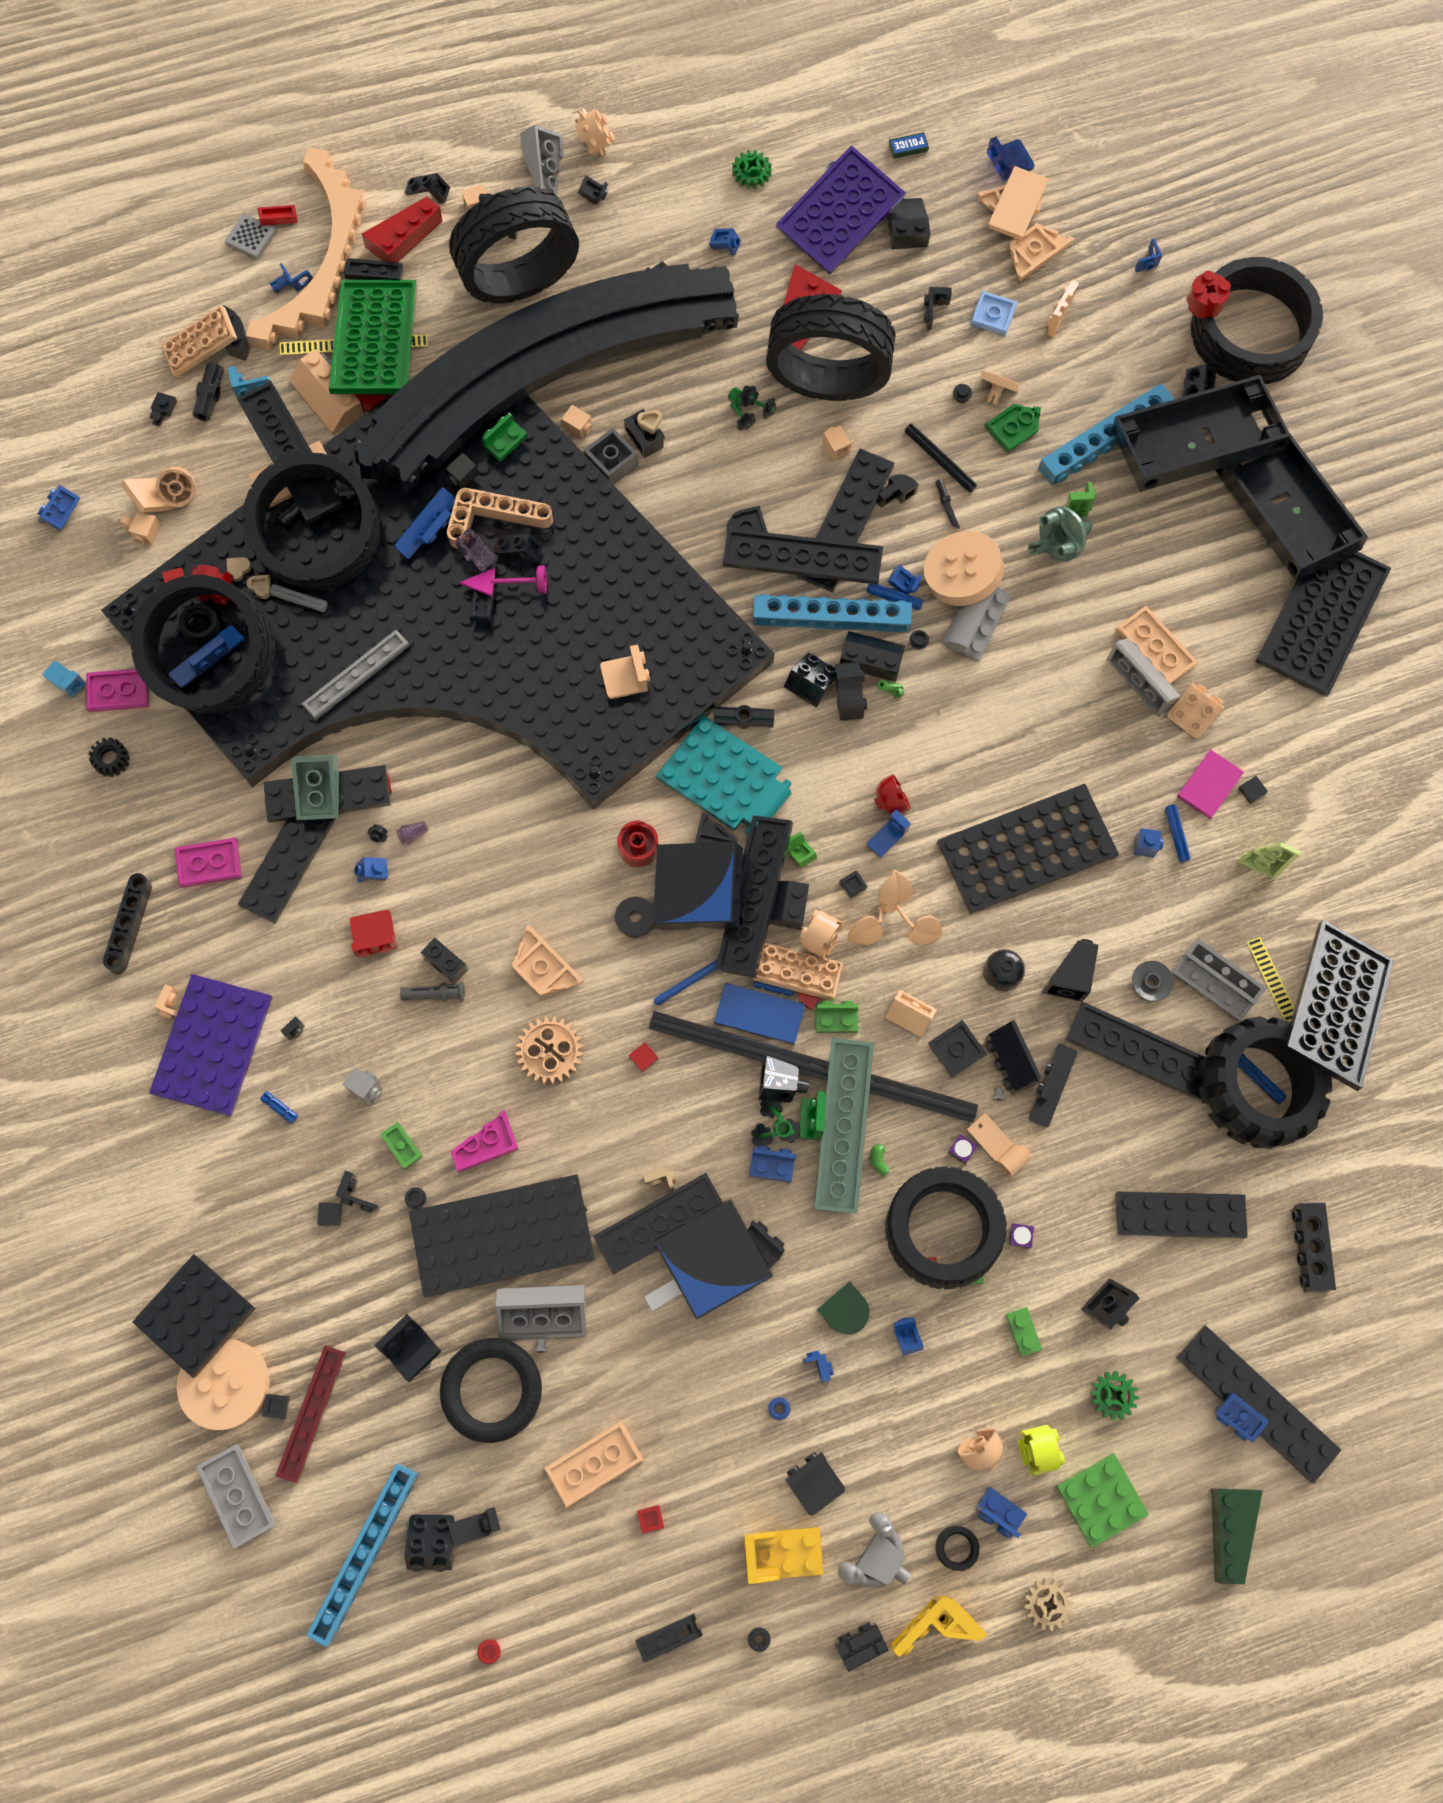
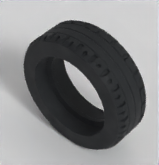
M942 1166L935 1167L934 1169L928 1168L919 1174L916 1173L899 1188L887 1213L885 1233L891 1255L894 1256L893 1259L910 1278H914L915 1281L925 1286L927 1284L931 1288L956 1289L957 1287L961 1288L976 1282L994 1265L1002 1252L1006 1240V1216L1003 1213L1004 1209L1001 1201L997 1199V1194L991 1187H988V1184L983 1179L976 1177L974 1173L967 1170L963 1171L961 1168ZM935 1192L955 1193L968 1200L976 1208L982 1222V1237L976 1251L964 1261L955 1264L936 1263L923 1256L914 1246L909 1233L910 1215L915 1205L929 1194Z

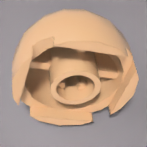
M181 467L165 469L158 476L155 483L157 495H159L164 504L171 507H183L193 500L196 493V482L193 476Z
M985 1428L977 1431L978 1436L972 1441L970 1436L966 1438L958 1448L961 1460L974 1471L994 1470L997 1468L998 1462L1003 1455V1443L1000 1436L993 1428Z

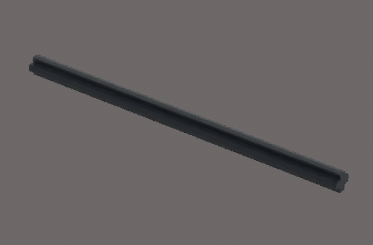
M653 1012L649 1026L651 1030L761 1062L765 1061L766 1056H770L797 1066L799 1073L823 1080L828 1078L829 1061L660 1012ZM871 1074L869 1093L968 1122H974L978 1104Z

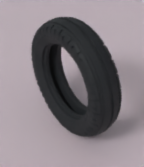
M500 1338L480 1339L461 1348L448 1362L440 1383V1402L449 1423L461 1435L482 1443L502 1442L522 1432L536 1415L542 1396L541 1376L532 1357L519 1345ZM487 1358H498L510 1363L518 1372L522 1384L521 1399L516 1409L507 1418L493 1423H485L473 1418L465 1410L460 1397L461 1382L467 1370L478 1361Z

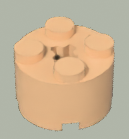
M815 910L810 919L812 921L808 928L805 927L800 935L802 939L801 945L802 948L826 959V955L829 956L840 938L837 932L838 930H843L844 922L822 911Z

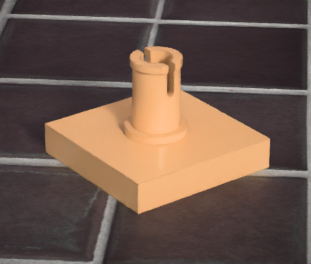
M986 370L982 371L980 376L981 379L993 384L986 401L991 403L993 400L995 405H998L1003 389L1007 388L1016 392L1021 384Z

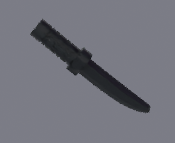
M939 479L935 483L940 493L941 504H943L952 525L959 529L960 526L950 503V495L946 492L943 480Z

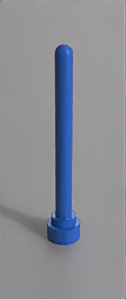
M717 960L654 998V1003L656 1005L662 1004L715 971Z

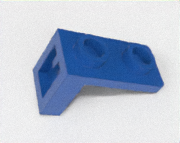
M895 810L890 815L888 823L867 842V846L879 857H882L908 832L911 823Z

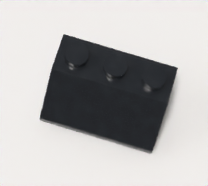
M848 631L839 664L859 662L860 670H864V674L896 682L906 645Z
M1015 1020L987 1035L985 1046L989 1053L992 1052L995 1058V1068L998 1072L1001 1071L1004 1077L1002 1080L1003 1085L1007 1091L1011 1092V1095L1031 1088L1040 1081L1042 1077Z

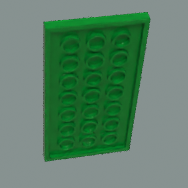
M341 280L329 381L330 394H395L409 382L417 292L416 280Z

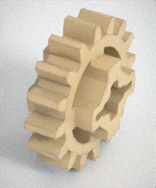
M1043 1578L1042 1585L1039 1581H1035L1036 1588L1028 1587V1590L1031 1592L1030 1596L1024 1595L1028 1603L1024 1604L1023 1607L1029 1609L1026 1617H1033L1031 1622L1033 1625L1040 1623L1039 1627L1041 1630H1044L1046 1625L1049 1631L1054 1630V1625L1061 1629L1062 1621L1069 1622L1066 1615L1073 1614L1068 1607L1074 1605V1602L1067 1599L1071 1593L1063 1592L1065 1588L1063 1584L1057 1587L1056 1580H1052L1051 1584H1049L1048 1579ZM1047 1589L1045 1594L1040 1597L1036 1596L1041 1590ZM1057 1593L1060 1595L1063 1605L1059 1604ZM1050 1600V1603L1053 1604V1607L1047 1609V1607L1044 1606V1602H1048ZM1034 1604L1037 1605L1040 1610L1039 1616L1035 1612ZM1060 1613L1057 1618L1051 1620L1052 1615Z

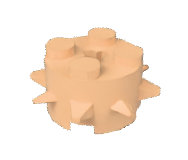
M582 108V111H579L580 117L574 120L578 123L575 125L577 134L581 142H585L588 145L587 151L590 154L599 152L603 156V153H606L605 147L615 141L613 133L610 130L608 131L606 126L608 121L604 113L600 114L597 109L587 113Z

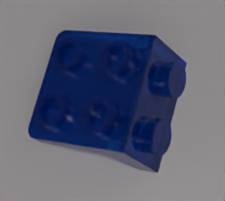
M997 136L990 139L987 155L1003 181L1009 179L1014 166L1026 171L1034 169L1035 164L1021 140L1016 139L1001 145Z

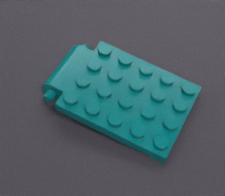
M706 716L698 722L656 774V779L735 831L741 822L748 827L745 830L747 835L749 834L753 815L773 818L792 794L789 789L792 783L789 780L785 779L781 783L776 779L783 769L782 766L718 724H714Z

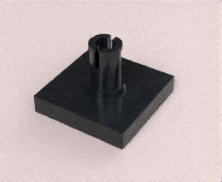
M1109 1278L1081 1310L1086 1316L1111 1330L1116 1324L1123 1326L1128 1323L1129 1317L1126 1313L1140 1298L1132 1290Z

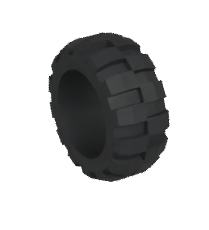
M1261 1016L1247 1018L1224 1029L1220 1035L1214 1037L1205 1049L1206 1058L1200 1060L1198 1078L1203 1079L1204 1086L1198 1089L1202 1104L1208 1102L1212 1113L1208 1116L1218 1128L1223 1126L1229 1130L1227 1136L1241 1144L1249 1142L1254 1148L1271 1149L1294 1143L1301 1138L1307 1137L1318 1127V1120L1325 1118L1331 1100L1326 1098V1093L1332 1091V1077L1283 1050L1290 1027V1022L1275 1017L1268 1020ZM1305 1038L1306 1042L1309 1045H1311L1310 1040L1308 1038ZM1246 1048L1260 1049L1270 1053L1286 1069L1291 1081L1292 1097L1286 1113L1281 1118L1269 1117L1258 1112L1242 1095L1237 1081V1066Z

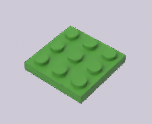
M1114 1453L1056 1485L1090 1548L1097 1546L1149 1515Z

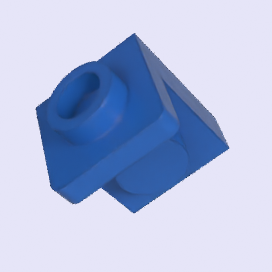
M734 228L714 229L709 245L712 249H728L731 255H736L741 240Z

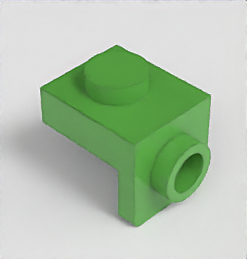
M798 832L790 837L787 853L800 868L817 859L816 852L805 841L802 832Z

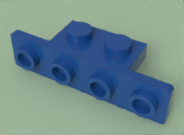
M441 488L397 540L394 548L406 559H409L420 545L433 542L437 537L435 533L439 528L443 529L448 524V517L451 515L449 510L454 505L456 498L445 488Z
M232 625L228 626L169 673L170 678L183 689L244 641L243 636Z

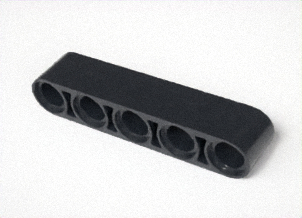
M135 873L128 879L103 957L104 966L114 974H121L127 969L152 891L151 882L141 873ZM144 881L141 888H136L139 882ZM133 901H138L135 907L130 908ZM132 920L128 927H124L126 921ZM125 939L124 945L118 947L119 941ZM115 959H119V963L112 967V962Z

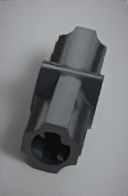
M214 362L206 365L202 382H198L196 387L197 399L192 414L200 421L210 420L214 403L218 402L220 398V382L224 369L223 366Z
M741 705L739 707L715 706L714 724L738 726L741 729H747L750 726L774 728V709L751 708L748 705ZM745 714L749 718L744 720L739 716Z

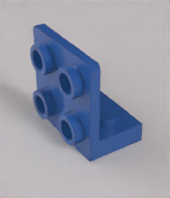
M988 1487L974 1509L979 1512L977 1517L987 1524L992 1525L994 1523L998 1526L996 1531L1004 1537L1010 1539L1012 1537L1019 1538L1021 1534L1017 1530L1027 1516V1513L993 1488Z

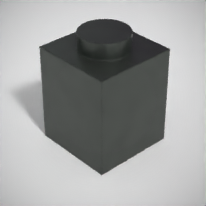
M463 453L446 468L448 481L453 486L457 485L461 489L465 488L479 475L476 464Z

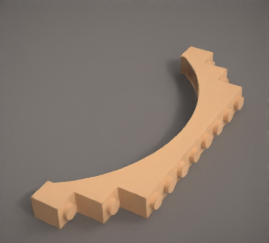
M308 147L303 160L306 174L311 175L320 185L331 207L332 231L328 251L315 277L301 293L270 315L250 321L246 338L251 347L272 351L273 345L277 342L278 335L299 339L300 333L304 331L305 323L326 327L327 321L331 319V308L336 303V292L341 286L342 273H345L347 258L351 256V245L356 240V229L361 224V214L366 209V199H364L362 190L350 188V180L347 178L346 171L333 169L334 161L331 160L329 151Z

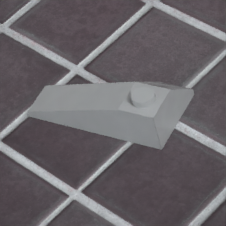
M533 125L520 133L524 158L535 187L547 189L557 195L559 183L557 175L561 171L559 163L564 152L562 134Z

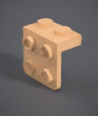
M638 645L630 646L631 656L600 664L608 698L614 699L648 691L649 671L648 669L644 670L645 656L643 651H639Z
M1192 683L1167 714L1170 720L1196 739L1201 737L1218 714L1225 708L1222 705L1223 701L1216 695H1213V697L1206 693L1207 689L1200 683H1197V685Z

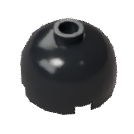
M1008 949L993 952L983 966L985 981L998 991L1015 989L1022 982L1025 975L1023 959L1016 952Z

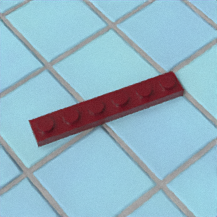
M324 1345L275 1475L276 1477L294 1483L299 1482L347 1352Z

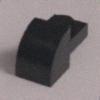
M903 474L893 475L889 477L888 486L883 487L879 491L877 503L882 508L897 498L902 504L917 494L919 484L910 476Z

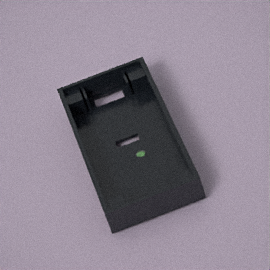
M1260 375L1115 416L1112 432L1140 492L1286 450L1291 437ZM1262 412L1268 426L1263 428V431H1260L1252 413ZM1208 429L1214 443L1208 444L1201 430Z
M1292 435L1286 450L1262 456L1245 465L1238 463L1215 470L1295 581L1362 550L1368 538L1367 534ZM1286 493L1290 497L1276 505L1272 502L1273 499Z

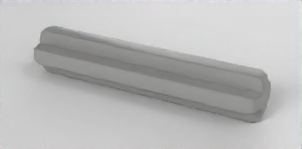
M272 584L270 588L272 596L321 612H325L327 608L325 600L276 584Z

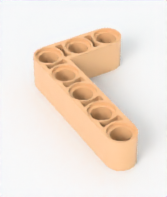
M463 488L456 495L447 535L452 547H464L469 537L474 515L539 528H548L553 523L552 510L545 503ZM465 499H471L469 502H463ZM484 503H490L488 506H482ZM502 507H509L507 510H501ZM523 510H527V511H528L526 514H521V513H520V512L523 511ZM542 514H547V515H548V516L545 517V518L539 517V516L542 515ZM462 516L466 517L464 520H458ZM456 534L461 535L459 538H453Z

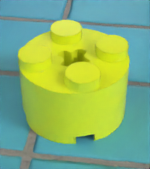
M1043 1425L1019 1432V1435H1022V1439L1018 1440L1021 1459L1024 1466L1029 1465L1031 1470L1027 1472L1031 1476L1059 1470L1060 1465L1065 1464L1064 1455L1059 1451L1057 1443L1059 1442V1435L1055 1428L1051 1429L1048 1425Z

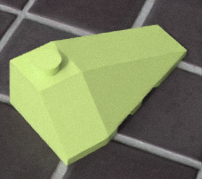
M1282 842L1274 843L1244 852L1238 859V863L1272 879H1276L1300 855L1301 851Z

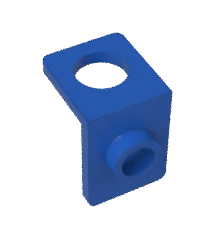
M1155 238L1151 239L1148 247L1150 256L1138 260L1135 272L1148 271L1159 265L1162 253Z

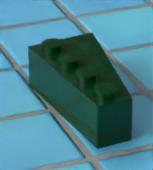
M1211 1488L1215 1582L1245 1585L1263 1490Z

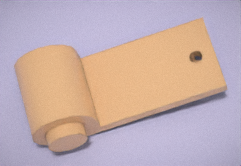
M983 1113L966 1129L996 1164L1010 1177L1030 1160L1029 1150L1022 1144L1020 1146L1013 1144L986 1113Z

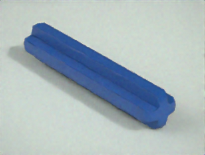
M868 584L867 593L893 602L903 600L907 603H912V608L920 610L923 600L880 584Z
M1175 804L1168 805L1165 811L1178 859L1181 863L1187 862L1191 859L1179 812Z
M1242 1054L1238 1066L1277 1104L1282 1103L1287 1097L1286 1094Z

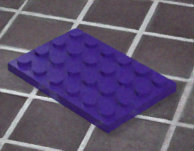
M851 145L776 223V228L830 275L905 197L906 192Z
M191 974L149 1094L232 1117L273 997L268 994Z

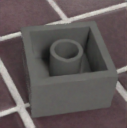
M611 428L583 450L588 459L612 484H615L639 465L638 453L614 428Z

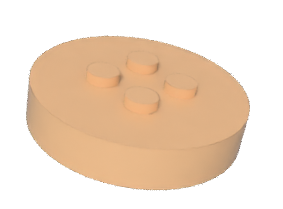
M974 531L957 532L943 538L929 551L924 563V576L931 593L939 601L953 606H967L984 600L996 590L1004 574V562L998 545L989 536Z
M229 1339L195 1378L191 1377L182 1368L180 1369L177 1379L178 1401L186 1416L201 1427L211 1430L238 1428L252 1420L262 1409L270 1386L268 1368L262 1356L252 1346L241 1341Z

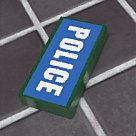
M924 132L889 139L893 158L928 152L929 150Z

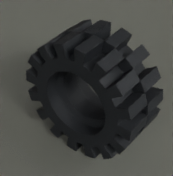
M108 737L107 741L105 738H102V743L96 741L97 746H91L93 752L89 751V761L99 774L106 777L108 774L110 777H114L113 773L118 776L120 775V770L123 772L126 770L124 765H129L127 761L130 760L129 753L119 740H113V738ZM106 752H116V759L112 763H103L102 757Z

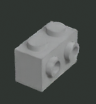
M356 1067L342 1084L350 1093L369 1106L372 1103L375 1104L380 1099L381 1091L383 1090L379 1085L380 1081L368 1070L364 1073Z

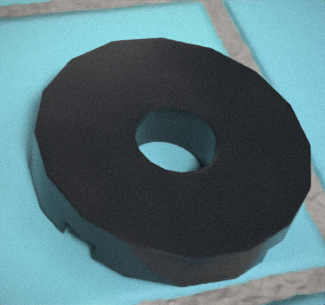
M629 897L623 900L615 912V921L619 931L632 938L648 934L654 927V908L652 904L641 897ZM632 913H639L641 915V919L638 922H632L629 917Z

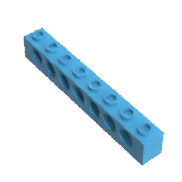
M1160 383L1041 459L1038 470L1051 485L1063 482L1069 474L1079 472L1085 464L1093 463L1102 453L1107 454L1112 450L1113 446L1118 444L1112 432L1115 416L1171 401L1175 398Z
M754 595L753 625L909 633L911 628L912 603H907L903 600L887 602L882 599L868 601L866 599L848 600L847 598L828 599L827 597ZM774 607L778 610L773 612L770 611L769 608ZM794 608L797 612H790L789 609ZM814 609V610H816L817 612H816V613H810L808 610ZM833 610L836 614H830L828 611ZM853 611L856 615H849L847 612ZM873 612L875 616H869L867 613ZM887 613H893L895 617H889Z
M396 1463L306 1635L308 1638L325 1647L332 1644L420 1473L401 1463Z

